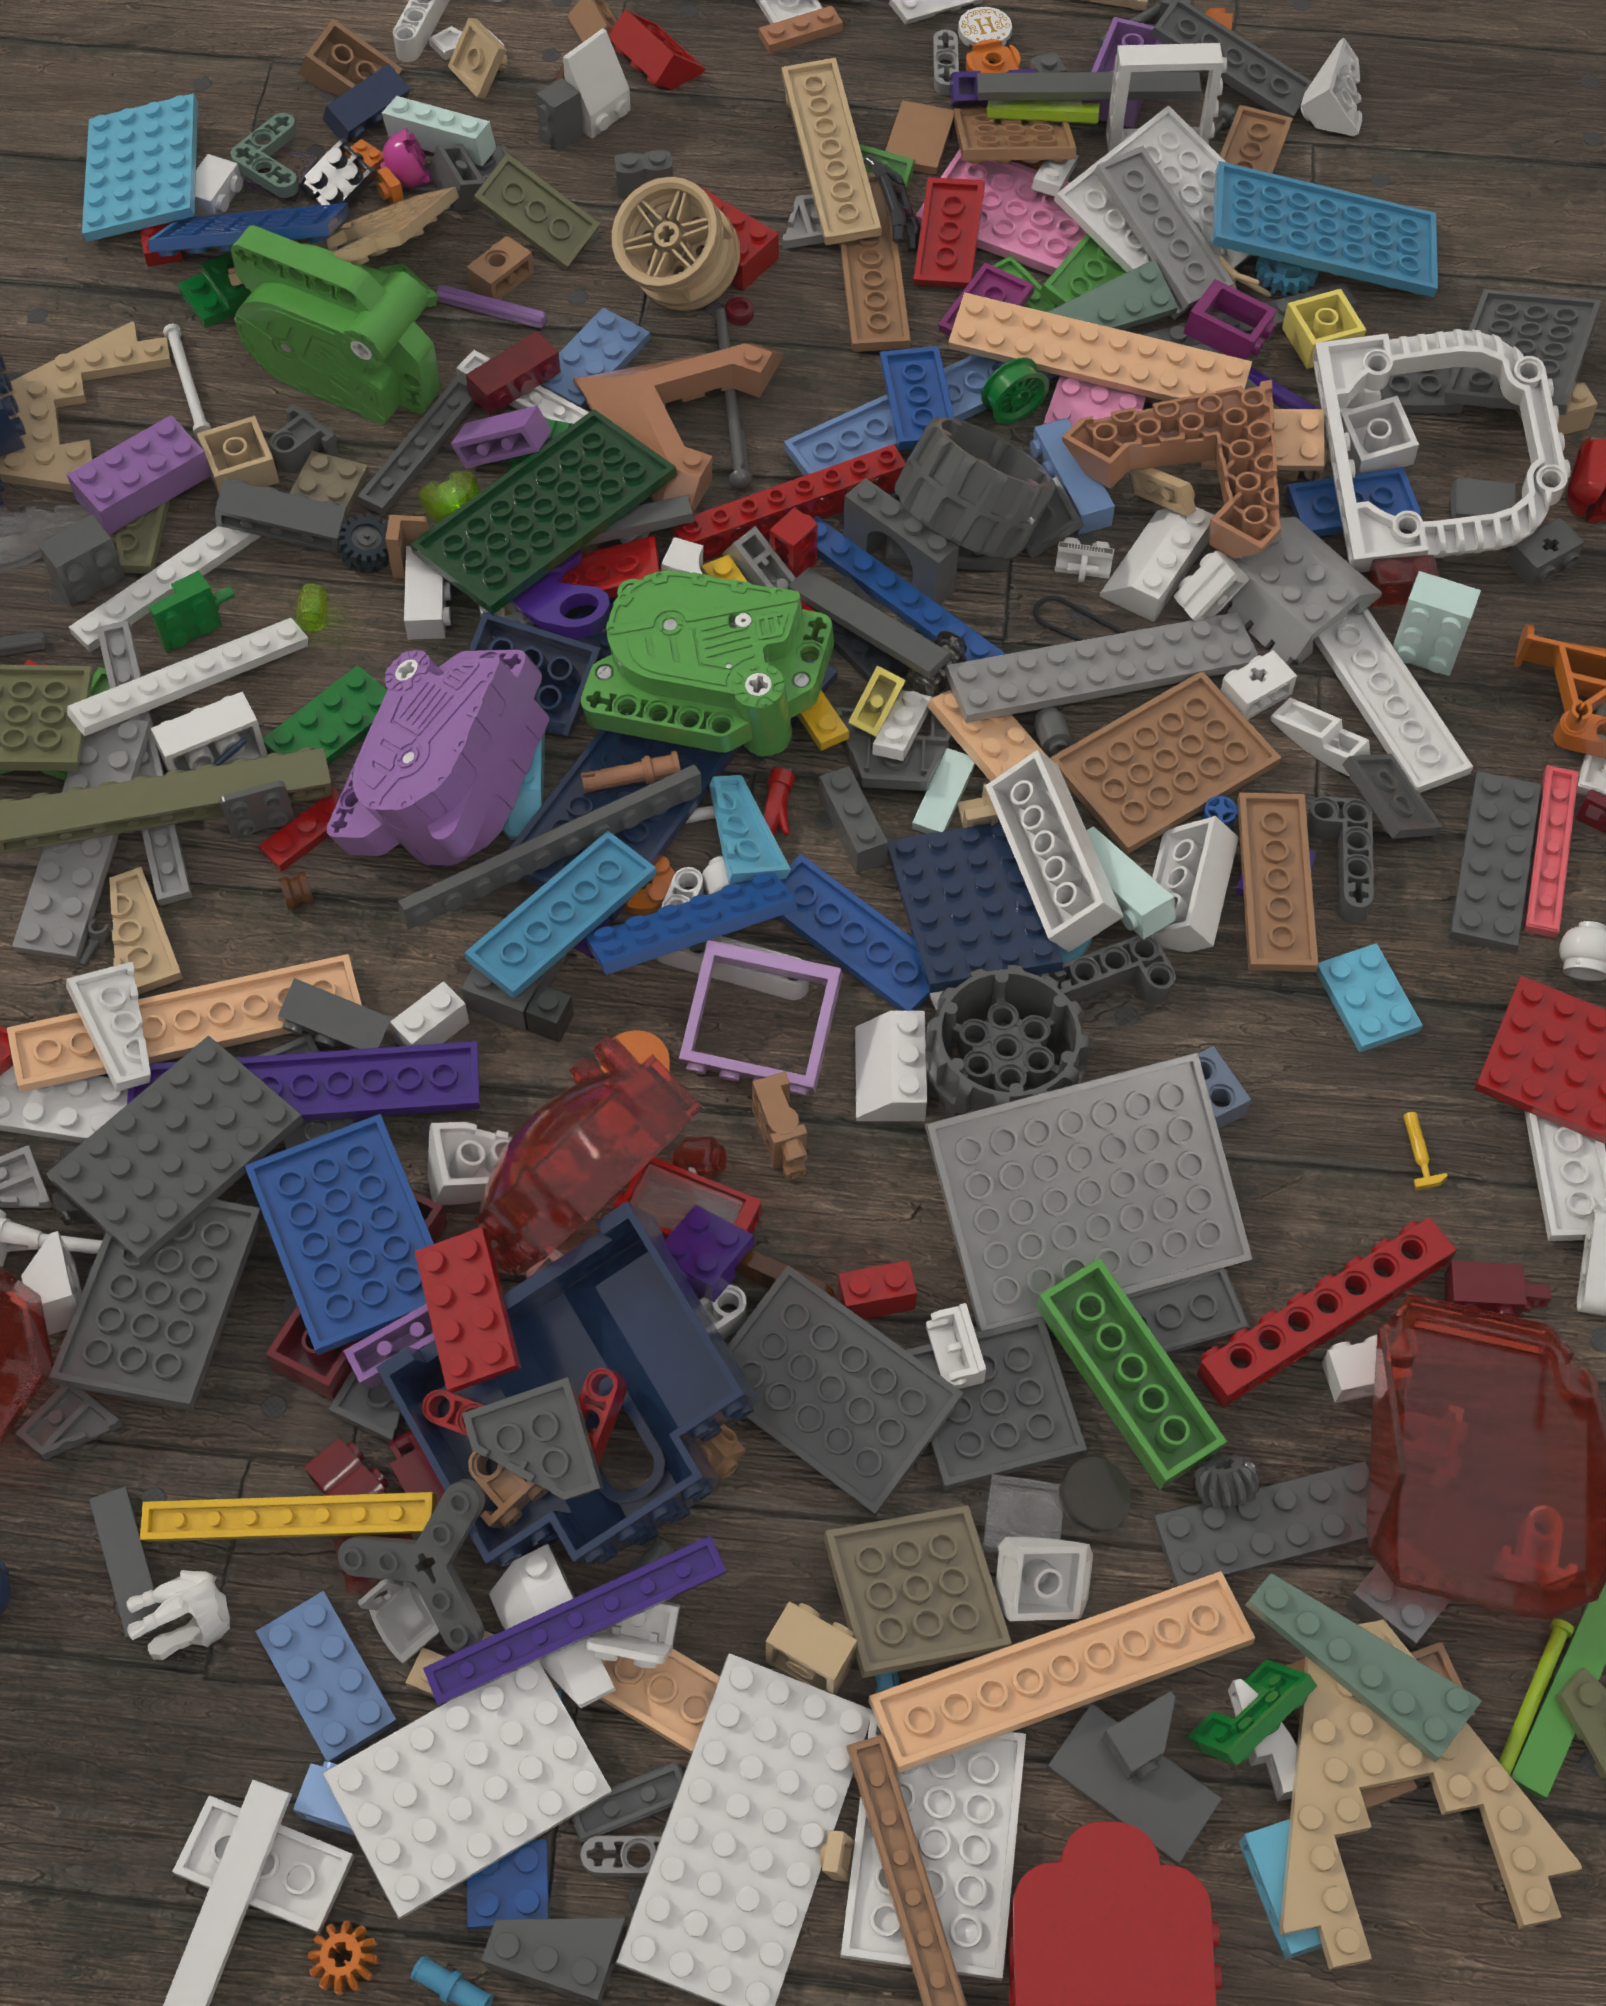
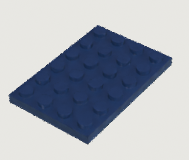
M1000 822L995 823L993 826L990 823L973 826V828L967 827L887 840V854L930 993L944 991L947 988H956L968 979L970 972L980 968L985 971L1007 969L1008 965L1021 966L1023 971L1034 975L1063 971V960L1058 945L1047 937Z

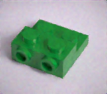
M227 252L202 263V273L177 284L180 294L205 328L236 315L237 310L252 293L244 284L232 286L228 277V269L235 266L233 259L230 258Z

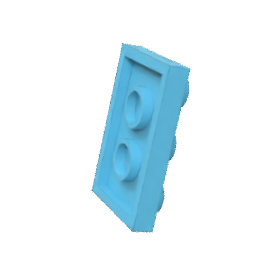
M1377 943L1318 963L1316 974L1359 1053L1421 1031L1423 1024Z

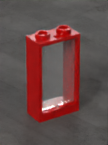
M645 1154L640 1165L635 1164L628 1178L630 1185L625 1194H619L613 1207L614 1210L628 1201L654 1216L660 1225L665 1240L695 1204L753 1234L762 1215V1202L760 1199Z

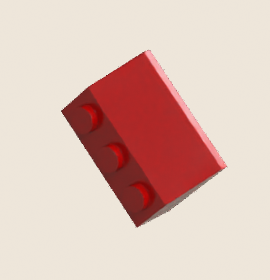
M625 9L609 34V39L616 45L615 51L625 58L629 57L632 60L630 65L641 73L645 72L648 75L646 80L659 89L661 86L673 90L703 74L706 70L661 26Z

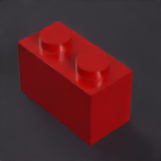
M909 1260L839 1273L838 1295L840 1303L863 1320L915 1310L917 1291Z

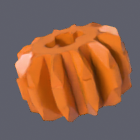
M344 1921L341 1932L338 1933L335 1926L329 1924L327 1932L330 1937L327 1940L319 1935H316L314 1938V1942L321 1947V1950L308 1952V1959L310 1961L319 1962L309 1970L310 1975L313 1978L322 1976L319 1986L324 1991L329 1989L334 1983V1992L337 1995H343L346 1983L348 1982L350 1988L357 1992L360 1990V1985L357 1981L360 1975L368 1981L373 1977L365 1966L378 1964L379 1958L374 1954L368 1953L377 1946L374 1938L364 1940L367 1930L362 1925L352 1933V1924L350 1921ZM346 1949L352 1958L350 1962L344 1960L346 1965L340 1967L334 1959L337 1953L342 1956L341 1950Z

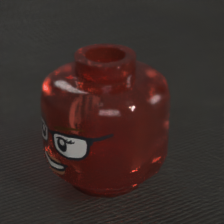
M712 1136L684 1137L680 1142L679 1148H675L672 1155L674 1166L712 1181L717 1179L720 1173L724 1172L727 1161L725 1147L720 1145L719 1141Z

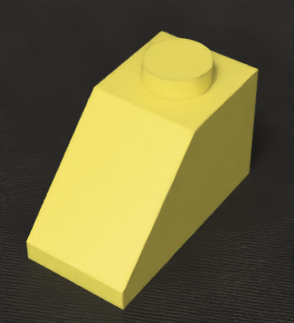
M877 666L848 724L877 737L906 680Z

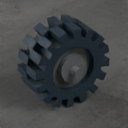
M361 513L356 514L355 521L352 517H349L347 525L345 523L341 525L338 535V553H340L342 562L346 561V566L350 569L355 565V572L361 573V569L366 568V574H371L372 568L379 572L382 570V565L387 567L389 565V555L385 538L388 522L385 521L382 524V517L378 515L373 520L372 513H367L366 518H362Z

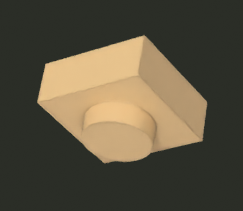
M829 1830L827 1842L822 1844L820 1850L822 1871L834 1881L849 1882L855 1841L845 1832Z

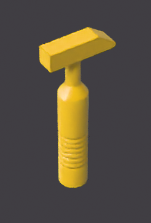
M1408 1112L1403 1115L1416 1164L1421 1167L1423 1178L1414 1179L1415 1190L1440 1186L1447 1179V1173L1430 1175L1428 1168L1430 1159L1417 1113Z

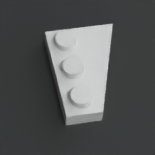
M890 0L889 5L906 25L934 17L937 13L951 10L952 12L959 10L962 6L972 3L977 5L982 3L983 0Z

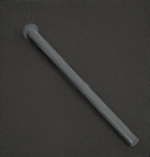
M719 308L715 311L719 350L730 348L726 311L723 308ZM729 389L724 391L734 472L730 474L729 481L733 487L745 489L752 482V474L749 472L745 433L740 428L736 389Z

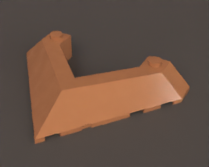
M744 343L712 353L573 378V382L577 389L581 390L587 398V404L591 410H597L676 466L677 476L651 495L654 502L688 495L691 509L694 513L712 482V456L684 446L665 408L666 403L679 399L682 402L701 398L705 396V392L718 388L721 391L736 389L760 398L783 359V353L757 344Z
M1272 379L1260 382L1258 387L1243 389L1242 386L1217 390L1216 393L1198 394L1153 403V408L1136 411L1134 407L1111 412L1110 417L1094 420L1093 416L1084 417L1062 436V442L1084 473L1110 489L1129 470L1215 460L1224 506L1210 519L1209 545L1234 559L1262 553L1281 532Z

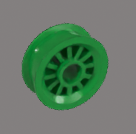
M1027 357L1017 358L1002 365L989 377L982 389L981 401L986 408L993 409L994 419L998 423L1012 424L1026 418L1040 406L1048 393L1049 380L1045 374L1037 372V365L1032 359Z

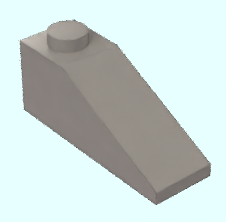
M756 526L722 553L723 557L728 554L730 555L747 582L753 585L788 589V585L796 579Z

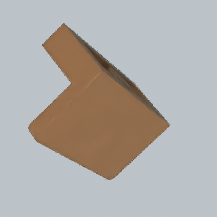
M579 0L568 14V18L582 42L602 28L607 31L609 36L617 23L615 16L604 0Z
M389 515L385 540L394 579H405L406 546H410L413 541L429 530L425 516Z

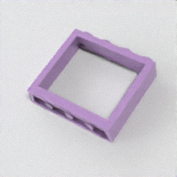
M707 940L679 1056L681 1063L687 1065L686 1070L695 1071L697 1074H706L707 1070L720 1072V1078L739 1082L740 1077L755 1081L784 1072L783 1070L694 1051L715 962L826 985L806 1075L787 1071L786 1074L790 1082L791 1094L806 1096L807 1092L816 1093L843 976L841 968Z

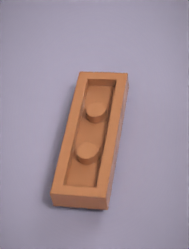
M831 5L758 28V37L770 54L843 31V22Z

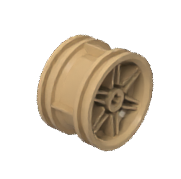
M664 177L642 184L627 197L615 216L612 228V248L615 259L622 270L657 304L671 310H695L710 304L720 297L731 284L740 260V242L737 232L725 214L716 207L707 193L695 183L677 177Z

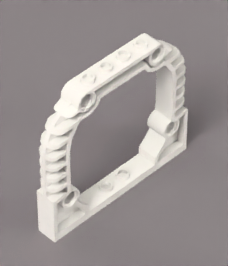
M1454 329L1450 332L1438 331L1435 334L1425 335L1423 333L1412 337L1400 336L1397 339H1389L1387 333L1315 343L1313 364L1321 409H1324V426L1348 562L1358 572L1425 564L1427 558H1444L1445 556H1460L1467 553L1476 554L1490 550L1498 551L1502 548L1514 546L1532 535L1545 519L1550 506L1560 500L1570 477V463L1568 459L1564 460L1565 439L1563 433L1558 432L1559 410L1557 405L1553 406L1551 398L1554 393L1553 381L1551 378L1547 379L1545 366L1539 358L1534 356L1524 357L1519 349L1515 346L1513 348L1510 347L1499 336L1494 334L1491 336L1474 329L1472 331H1463L1461 329ZM1452 367L1478 368L1498 377L1503 396L1509 402L1520 407L1531 466L1522 486V499L1512 508L1493 514L1423 521L1422 517L1413 511H1402L1393 516L1377 508L1369 501L1356 503L1352 478H1355V463L1353 459L1349 460L1347 451H1350L1351 446L1350 436L1348 432L1344 433L1340 409L1346 408L1352 399L1364 388L1371 391L1381 390L1387 386L1390 376ZM1372 368H1377L1381 371H1374ZM1523 376H1529V377H1531L1532 379H1527V378H1524ZM1544 483H1550L1555 487H1548ZM1407 529L1410 530L1412 533L1404 534L1400 530Z

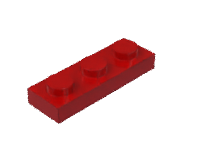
M334 789L332 796L322 798L261 843L259 845L261 853L280 872H283L330 837L327 834V825L341 794Z

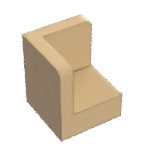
M987 784L983 785L982 798L957 803L963 828H973V826L990 823L993 826L995 823H998V815L985 786Z

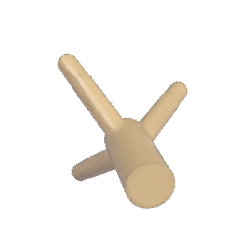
M1221 255L1217 257L1235 283L1232 288L1237 290L1236 281H1239L1266 297L1271 296L1270 291L1259 286V280L1238 273Z

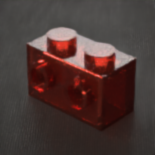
M1434 555L1373 559L1367 580L1382 592V596L1371 604L1372 607L1407 604L1419 571L1440 577Z

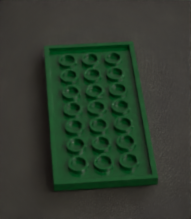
M593 409L541 447L538 452L530 455L413 541L410 547L413 554L493 615L677 476L676 466Z

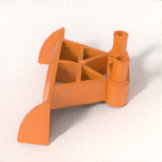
M1527 623L1520 636L1514 666L1520 667L1522 661H1527L1554 668L1565 711L1553 732L1555 743L1563 749L1606 759V741L1597 736V734L1606 736V717L1592 714L1593 711L1606 704V648L1560 642L1535 636L1534 625ZM1578 695L1589 697V699L1582 703V700L1578 699Z

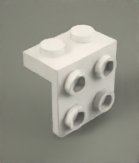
M663 1602L596 1633L588 1640L586 1649L594 1651V1656L602 1660L617 1661L618 1656L634 1659L633 1664L636 1666L656 1668L657 1664H664L672 1652L680 1604Z

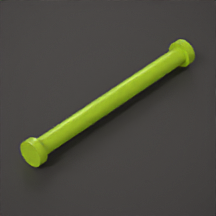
M1555 1618L1551 1622L1550 1629L1552 1633L1498 1761L1509 1775L1513 1771L1567 1638L1572 1637L1575 1630L1570 1623Z

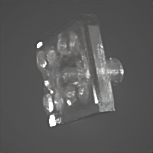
M992 1474L982 1550L999 1553L998 1546L1005 1537H1034L1060 1540L1066 1485Z

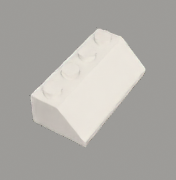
M1196 506V511L1187 516L1168 508L1157 510L1100 592V597L1155 622L1180 582L1185 578L1210 539V519L1214 515Z
M1216 816L1174 827L1163 833L1152 878L1174 896L1176 921L1151 935L1159 942L1161 947L1188 953L1214 946L1239 839Z

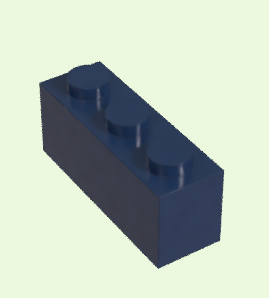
M388 63L328 104L322 120L339 139L345 138L348 142L351 140L356 142L366 134L367 129L373 125L378 127L384 122L382 112L396 96L408 98L410 87Z

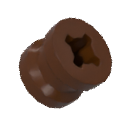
M305 871L298 873L296 877L291 879L287 877L279 878L288 910L295 909L297 904L306 903L307 905L314 903Z

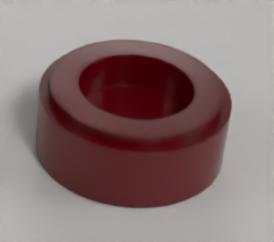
M735 297L730 299L725 305L727 321L733 325H746L754 318V305L747 298Z

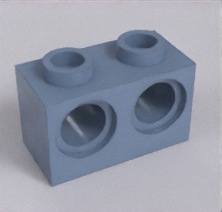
M1212 1046L1198 1053L1204 1077L1207 1078L1205 1082L1218 1129L1246 1116L1251 1098L1216 1048ZM1212 1102H1222L1226 1107H1218Z

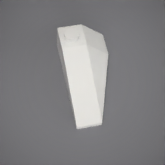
M1345 38L1338 42L1304 93L1301 112L1307 121H1311L1317 129L1355 136L1359 134L1362 123V113L1359 110L1357 111V104L1361 102V95L1357 92L1356 84L1360 82L1359 59Z

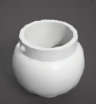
M1583 921L1579 923L1578 927L1571 928L1565 933L1559 948L1560 957L1564 963V974L1585 981H1602L1606 979V926L1604 924Z

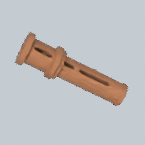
M675 750L671 751L670 755L656 758L644 756L641 762L581 772L584 793L632 783L646 782V784L650 785L681 770L677 751Z

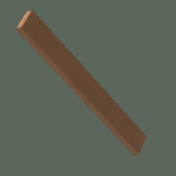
M882 1734L849 1744L846 1747L922 2004L923 2006H967L885 1736Z

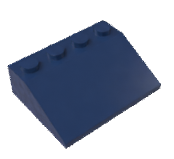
M484 611L469 651L522 650L542 674V680L534 699L549 716V722L545 730L568 738L584 712L581 696L590 670L596 662L606 657L600 647Z

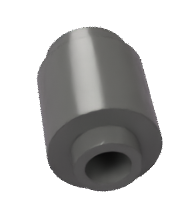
M1054 707L1044 708L1035 715L1034 729L1045 754L1055 755L1072 745L1073 739L1066 720L1058 709Z

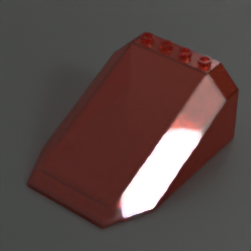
M1408 1294L1402 1301L1401 1306L1397 1307L1392 1313L1386 1325L1383 1324L1379 1329L1376 1345L1366 1528L1369 1550L1396 1587L1546 1620L1598 1600L1606 1583V1415L1595 1375L1589 1369L1582 1370L1572 1359L1574 1352L1567 1344L1560 1340L1559 1335L1549 1324Z

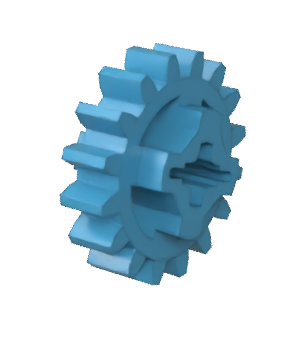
M1260 256L1257 259L1255 271H1257L1256 279L1263 280L1262 287L1271 286V293L1279 290L1284 297L1287 292H1291L1292 295H1297L1298 290L1304 293L1307 292L1309 286L1313 287L1315 285L1319 270L1307 269L1302 266L1278 262Z

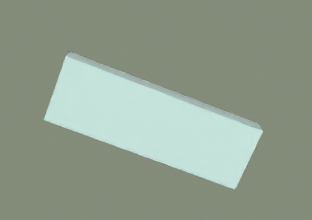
M949 748L946 749L912 822V829L926 834L946 831L957 808V803L960 801L976 766L967 754Z

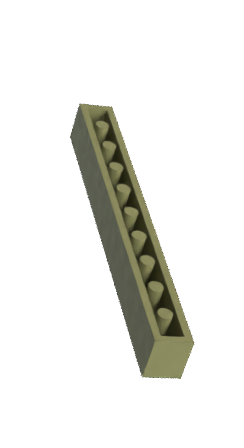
M306 747L298 750L296 753L284 755L282 753H271L261 759L250 760L242 758L226 765L207 764L191 771L172 770L165 775L156 777L143 775L135 777L132 781L121 783L107 781L97 787L86 789L72 787L65 792L51 795L49 793H38L27 799L0 800V855L223 816L224 813L220 804L222 796L276 781H283L285 783L291 804L332 796V784L324 748Z

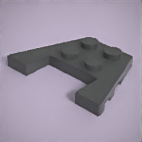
M836 708L837 714L849 730V739L844 742L862 787L927 791L946 749L949 748L953 740L952 735L933 713L931 715L930 736H916L904 761L872 754L873 743L876 737L848 724L855 708Z

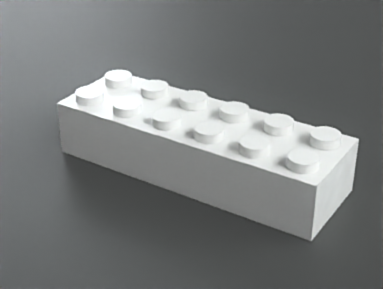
M1037 749L985 785L1049 940L1057 943L1058 946L1066 951L1071 952L1124 917L1058 764Z

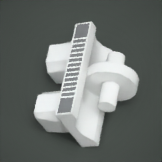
M1066 537L1064 542L1059 541L1055 572L1079 575L1078 582L1083 583L1085 576L1110 578L1114 549L1109 548L1108 542L1097 541L1093 543V546L1082 545L1077 538Z

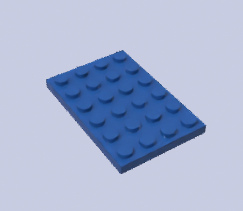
M381 1114L245 1165L317 1356L373 1334L426 1304L415 1251L431 1246L434 1243Z

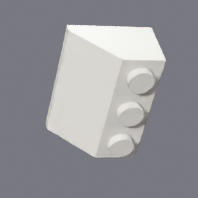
M889 1011L855 1027L856 1121H925L927 1107L925 1011Z

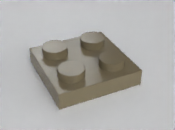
M311 451L289 494H303L310 499L322 502H336L340 506L346 507L347 517L369 475L368 465Z

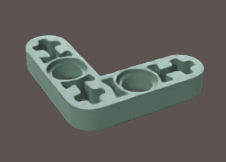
M279 113L272 116L234 146L230 153L232 162L238 163L240 173L281 198L292 197L298 192L297 177L292 170L270 156L296 136L297 129L294 117L288 113ZM262 140L270 141V143L265 145L257 144L259 141ZM263 168L271 169V171L268 173L258 172L260 169Z

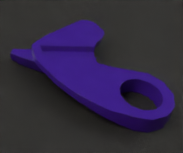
M580 549L511 601L519 612L542 629L571 639L594 636L605 629L612 611L608 594L599 587L561 583L568 571L580 565L582 561ZM591 605L597 607L591 615L585 618L568 619L565 617L571 609L578 606Z

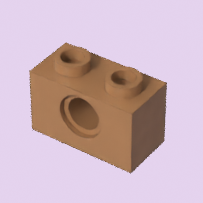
M509 236L493 244L489 250L477 259H474L466 267L469 288L477 294L499 300L534 274L532 252Z

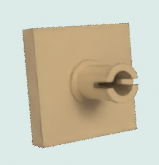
M468 18L448 67L477 98L485 99L497 71H503L506 68L501 64L507 65V56L505 54L507 49L478 19Z

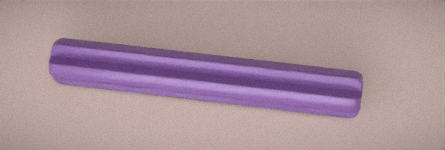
M440 285L436 293L438 295L437 301L539 329L543 328L546 323V313L541 310L446 285Z

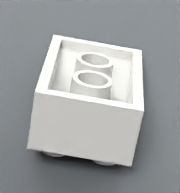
M602 28L563 57L565 80L580 92L583 133L592 139L631 110L629 86L608 33Z

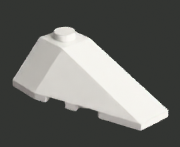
M468 1122L431 1123L427 1176L432 1201L441 1205L469 1204L576 1183L578 1181L572 1148L536 1139L524 1141L508 1137V1132L497 1130L496 1133L476 1129V1124Z
M549 1544L513 1561L489 1593L499 1620L505 1630L575 1598L563 1569ZM590 1637L539 1660L543 1669L580 1708L616 1691L603 1660L596 1658L594 1651L586 1649Z

